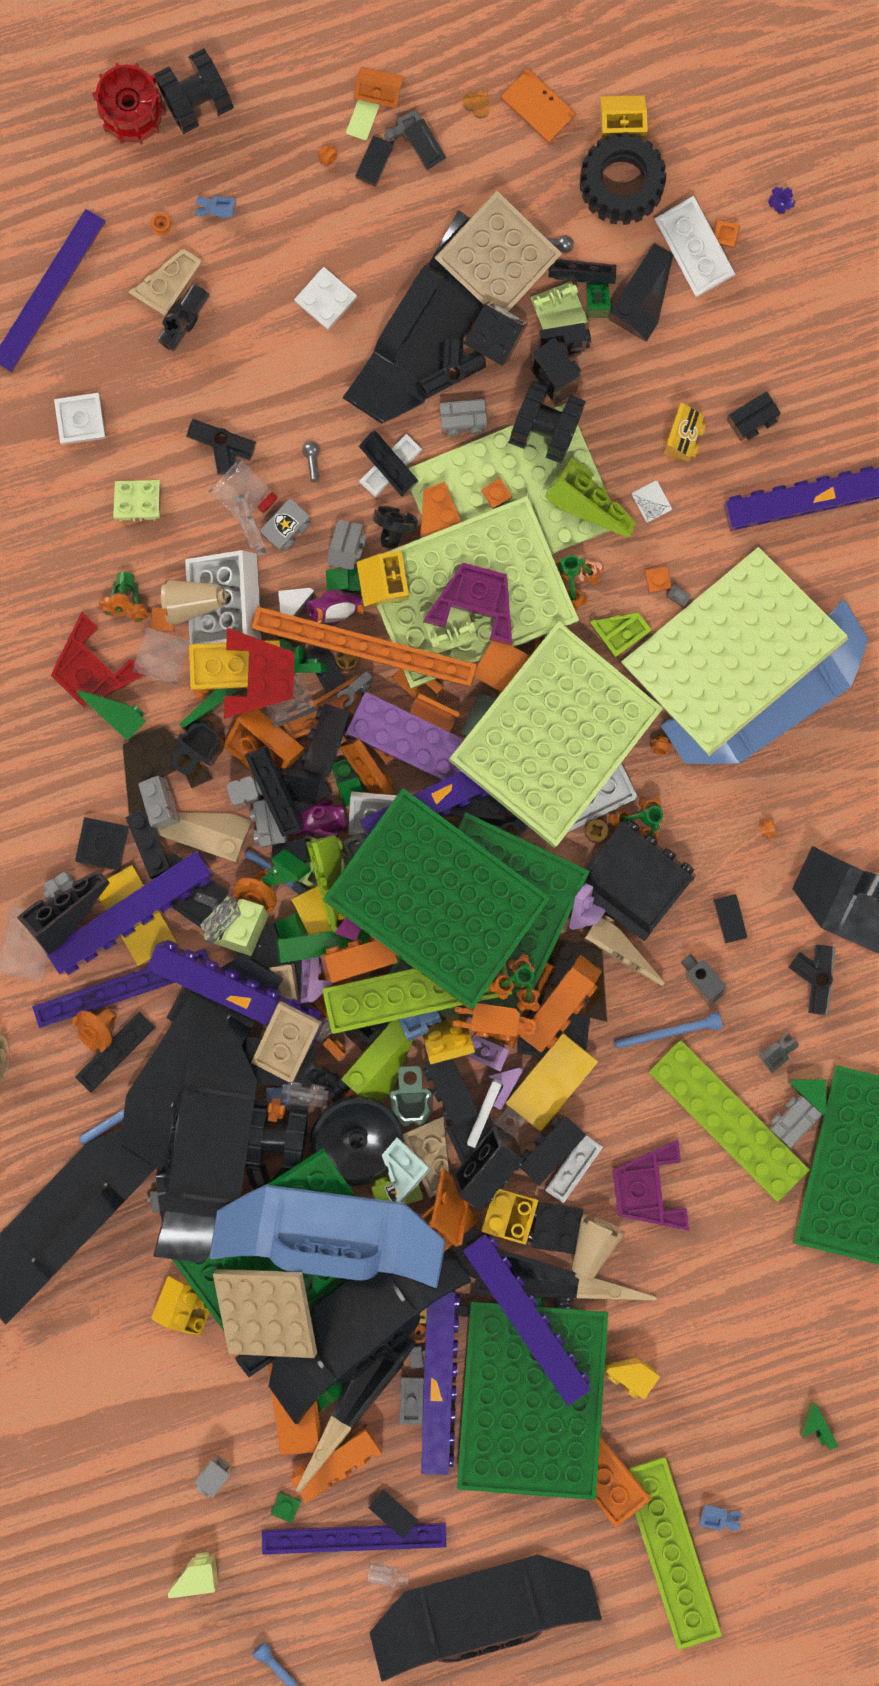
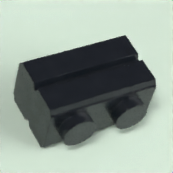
M766 391L730 413L727 421L740 441L745 438L750 441L760 434L758 430L764 426L769 429L777 424V418H779L781 413Z

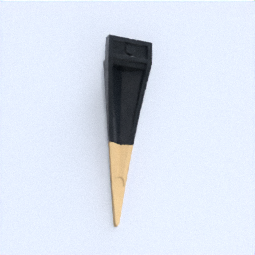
M496 1249L500 1257L505 1255L511 1263L512 1267L509 1270L513 1276L518 1274L524 1282L525 1287L522 1289L527 1296L532 1294L533 1297L657 1299L655 1296L596 1278H588V1281H583L575 1277V1272L505 1250ZM476 1272L473 1292L492 1295Z
M406 1337L359 1377L345 1383L318 1446L296 1489L297 1493L304 1489L404 1366L406 1358L416 1345L415 1341Z

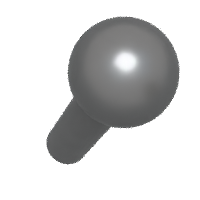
M567 235L561 236L558 239L546 237L561 253H569L574 247L573 239Z
M308 441L303 445L302 452L308 458L310 481L318 482L317 456L320 453V447L316 442Z

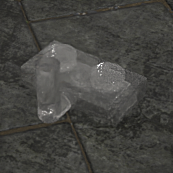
M200 892L195 895L196 901L210 906L213 910L200 925L205 940L213 944L241 915L236 898L228 896L220 904L217 899Z

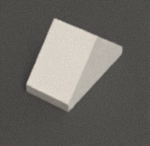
M304 588L278 591L280 612L297 616L305 607L306 600H310L315 595L314 590Z

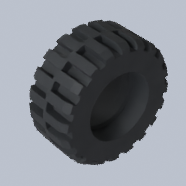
M623 132L622 137H617L616 133L611 134L608 140L602 138L597 142L596 147L592 146L588 151V155L584 158L580 174L582 198L584 203L589 204L588 209L592 213L597 212L599 214L598 218L603 221L605 218L611 219V224L616 225L617 221H623V225L630 224L631 220L639 222L643 219L644 215L649 216L661 200L667 175L665 173V162L660 159L661 153L659 150L652 149L653 143L649 140L645 143L641 141L642 136L636 134L635 138L629 137V133ZM616 162L630 163L640 170L644 177V184L641 190L633 195H615L602 182L604 169Z

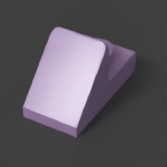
M585 883L576 895L569 925L570 929L574 930L595 925L605 913V909L592 904L594 901V897H592L593 886Z
M319 957L302 960L301 1004L314 1002L323 993L322 989L328 988L333 984L329 981L318 980L321 973Z
M474 1035L472 1043L475 1053L465 1056L501 1071L510 1050Z
M518 1067L488 1075L491 1079L495 1078L502 1081L503 1085L499 1089L494 1101V1107L502 1109L521 1075L522 1069Z

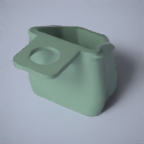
M419 1066L401 1067L398 1071L399 1089L392 1090L389 1093L391 1111L402 1126H408L411 1123L421 1126L428 1120L433 1111V1091L429 1088H422V1072ZM408 1071H412L417 1075V1081L413 1085H408L404 1082V1074Z

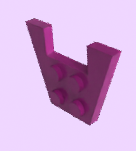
M462 563L424 618L423 623L445 628L452 607L495 619L489 640L512 646L507 574Z
M678 1139L612 1170L618 1216L689 1231L686 1208L664 1210L658 1165L681 1162Z

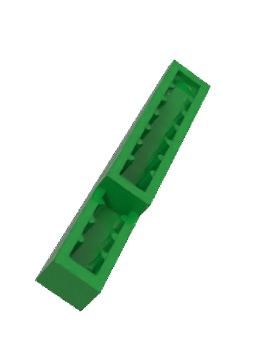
M285 638L280 640L281 648L291 652L295 650ZM246 688L214 690L179 725L184 730H187L191 724L199 722L224 704V696H236Z
M360 929L357 939H361V942L370 940V935ZM333 931L276 939L278 961L284 963L321 957L322 954H326V949L334 946H339L342 949L348 947V942L354 940L337 935Z

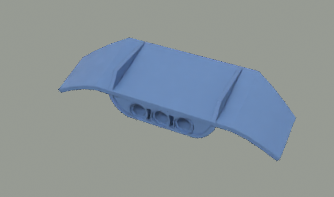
M841 600L828 617L848 636V640L710 756L698 746L674 719L661 723V727L685 764L741 763L851 688L868 638L845 600Z
M264 1185L217 1210L210 1258L218 1259L233 1256L269 1257L275 1265L286 1271L353 1280H367L374 1277L377 1272L393 1273L437 1288L446 1240L433 1228H430L429 1224L405 1203Z

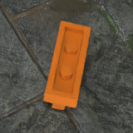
M359 738L345 741L339 746L369 793L393 795L395 793L391 787L394 781L388 772L382 773Z

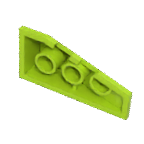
M571 456L550 484L545 497L550 503L567 513L629 538L636 522L619 503L612 502L606 494L608 491L605 487L599 488L591 479L594 475Z
M335 835L306 842L321 899L324 898L341 874L340 852H343L340 838L336 839ZM322 901L330 931L334 932L338 928L339 913Z
M399 1020L389 1023L341 1079L358 1095L370 1097L382 1103L394 1089L399 1076V1068L403 1067L413 1040H407Z

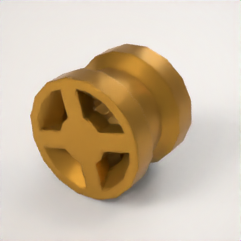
M339 652L336 653L335 660L340 670L349 672L358 665V657Z
M594 819L586 825L585 836L589 841L598 843L606 838L608 827L604 821Z

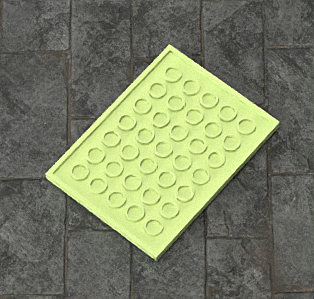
M565 404L560 405L554 409L562 412L565 407ZM512 425L408 468L419 481L411 489V493L421 516L424 490L444 481L462 522L491 511L493 509L481 493V490L500 478L512 495V498L501 506L528 496L552 555L611 531L561 510L550 503L545 497L550 484L571 456L594 475L591 479L599 488L604 486L578 425L561 464L545 458L551 439L532 432L524 449L508 443L514 427Z
M528 496L386 552L402 551L409 600L376 605L391 642L435 653L420 612L433 607L462 563L507 574L513 647L547 635L558 621L565 627L579 622ZM468 612L472 623H474L478 639L439 653V655L475 664L480 661L491 642L489 639L495 619ZM403 670L410 689L437 679Z
M758 547L621 661V663L698 746L710 756L846 642L848 636Z
M558 621L448 760L555 848L663 708Z

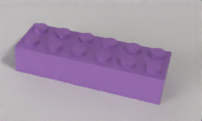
M367 692L363 694L344 735L353 739L359 738L363 744L439 781L461 772L448 759L464 739Z

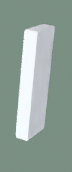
M407 434L392 448L406 466L422 452V449ZM376 466L359 481L374 498L390 484Z
M494 1078L469 1135L467 1143L471 1147H476L501 1087L502 1081Z
M586 1135L571 1151L545 1188V1191L564 1203L603 1147Z

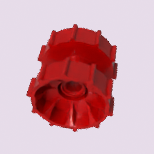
M116 62L115 67L109 69L103 75L99 74L100 80L97 84L96 92L92 93L98 105V115L104 121V131H109L114 137L119 139L120 144L124 142H139L142 145L143 140L149 138L154 133H159L158 127L161 123L162 115H166L164 107H161L160 102L162 100L159 90L155 86V76H150L139 67L138 63L135 65H119ZM132 100L135 102L132 107L124 106L126 101Z

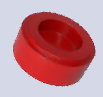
M272 491L257 508L262 513H265L276 502L278 496Z

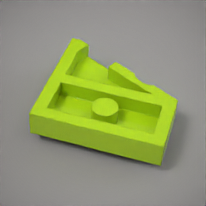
M639 612L601 620L596 619L589 623L615 658L652 631Z

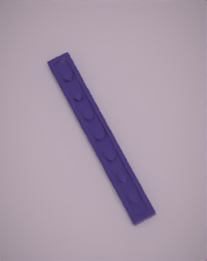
M85 209L1 343V367L11 373L13 372L106 223L104 219Z
M206 949L196 951L199 958L203 960L209 959ZM146 968L32 1006L38 1026L42 1028L75 1017L80 1011L86 1010L90 1012L175 982Z
M446 1523L415 1524L404 1539L388 1525L262 1530V1555L446 1547Z

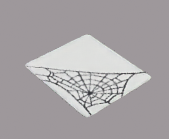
M654 481L632 493L646 522H650L672 510L658 481Z

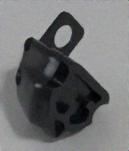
M209 720L191 724L184 734L178 735L177 740L181 747L171 759L170 764L183 775H189L199 760L207 765H214L218 756L224 750L223 730L215 729ZM181 755H188L191 758L189 767L182 768L179 766L178 758Z

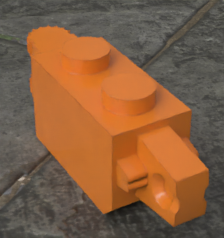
M477 1003L473 1010L455 1007V1012L459 1014H473L472 1023L457 1020L453 1021V1026L470 1028L471 1031H475V1036L488 1037L489 1033L498 1034L497 1039L511 1041L512 1036L535 1034L536 1021L521 1017L515 1008Z

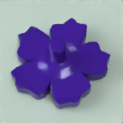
M775 187L772 190L774 196H770L768 203L770 207L776 206L775 211L779 214H784L786 209L789 210L795 206L796 201L790 199L793 197L792 189L787 187L783 191L782 187Z

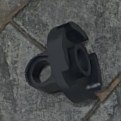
M379 506L378 510L375 509L372 519L376 524L383 527L381 532L382 547L397 548L402 533L415 532L418 524L417 517L407 512V516L399 513L400 509L396 507Z

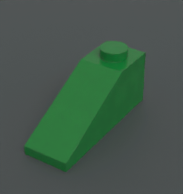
M78 689L76 691L89 706L127 741L146 722L142 718L145 713L136 705L131 707L127 703Z

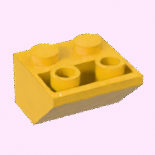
M645 95L600 96L601 139L605 138V140H608L609 135L615 133L617 137H622L623 132L629 133V137L635 138L637 134L642 136L641 141L646 140L648 127Z
M402 551L378 554L357 562L364 607L409 600Z
M500 1188L495 1193L491 1203L488 1204L481 1231L526 1245L539 1200Z
M168 1276L151 1319L168 1329L201 1336L210 1312L188 1281Z
M638 1357L605 1363V1375H607V1378L616 1385L620 1383L625 1385L626 1392L635 1399L639 1396L645 1399L660 1378L655 1369Z

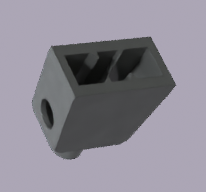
M690 954L681 961V964L688 971L686 979L709 1007L727 993V986L704 960L698 963ZM698 974H704L706 977L704 979H698L696 976Z

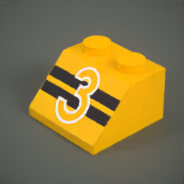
M680 403L663 455L688 463L691 457H696L699 448L696 440L698 435L703 436L706 423H703L704 415L690 406Z

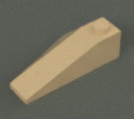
M177 812L180 822L163 829L156 828L158 835L163 838L238 863L253 821L232 813Z
M603 915L597 924L590 927L583 939L584 941L602 950L607 955L660 987L664 985L665 982L621 930L614 925L616 921Z

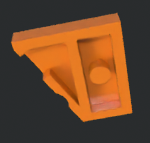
M445 481L424 490L421 538L462 522Z

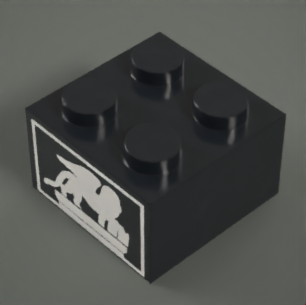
M489 301L484 304L464 344L503 366L509 361L528 323Z

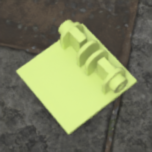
M572 281L530 297L543 329L588 323L577 295V287L573 285Z
M160 480L115 481L113 518L120 522L122 520H131V518L133 521H136V518H139L140 521H143V518L153 521L159 519Z
M451 607L445 628L424 623L435 654L478 639L474 623H472L467 611ZM430 609L420 612L422 620H424Z

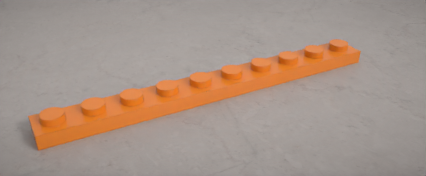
M258 606L251 627L252 630L467 687L472 686L477 664Z

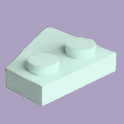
M396 1138L382 1154L384 1163L389 1169L390 1180L393 1182L397 1192L396 1197L400 1202H403L431 1168L399 1138Z

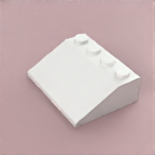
M240 550L185 559L186 581L220 585L222 589H225L227 601L222 608L189 620L190 644L226 643L227 628L262 640L261 632L251 629L257 606L260 607L257 554Z

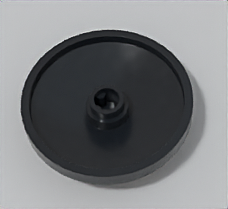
M350 1096L330 1104L318 1116L311 1132L312 1154H315L324 1148L349 1186L367 1185L384 1177L389 1172L382 1154L396 1138L402 1140V1132L395 1115L385 1104L370 1097Z

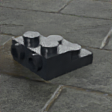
M584 323L539 330V348L554 338L559 343H564L569 352V357L579 356L585 349L590 348V330H585Z
M538 1201L533 1218L535 1220L534 1229L530 1228L527 1242H531V1248L575 1255L580 1221L584 1209Z

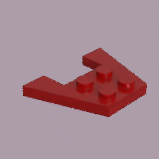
M81 612L52 671L51 677L85 708L89 705L76 693L78 689L106 697L145 677L147 674L132 659H129L114 675L83 645L99 628Z
M227 628L226 650L249 651L247 697L224 696V719L294 699L295 653Z

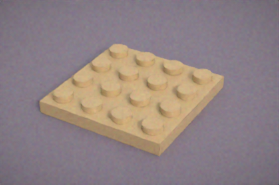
M496 190L435 256V259L482 304L490 301L508 312L562 253Z
M216 1269L214 1271L213 1278L229 1354L315 1358L317 1349L302 1272Z

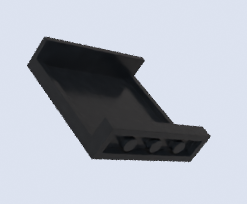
M624 819L585 868L590 871L585 883L593 886L592 897H594L593 902L596 905L605 909V912L645 942L691 881L695 879L696 874L693 873L695 869L686 862L681 863L675 859L677 855L668 848L663 849L657 845L658 840L650 834L644 835L639 831L640 826L632 820L626 821Z

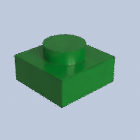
M280 1491L271 1515L292 1523L301 1500Z

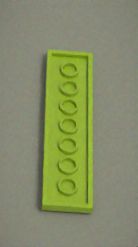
M505 963L499 972L508 976ZM416 969L322 989L332 1034L463 1005ZM488 987L478 1002L499 998V995L491 992Z
M681 1040L648 1071L776 1202H779L810 1171Z
M660 1457L629 1467L630 1472L652 1497L646 1505L635 1513L678 1650L721 1637L719 1624L666 1457Z

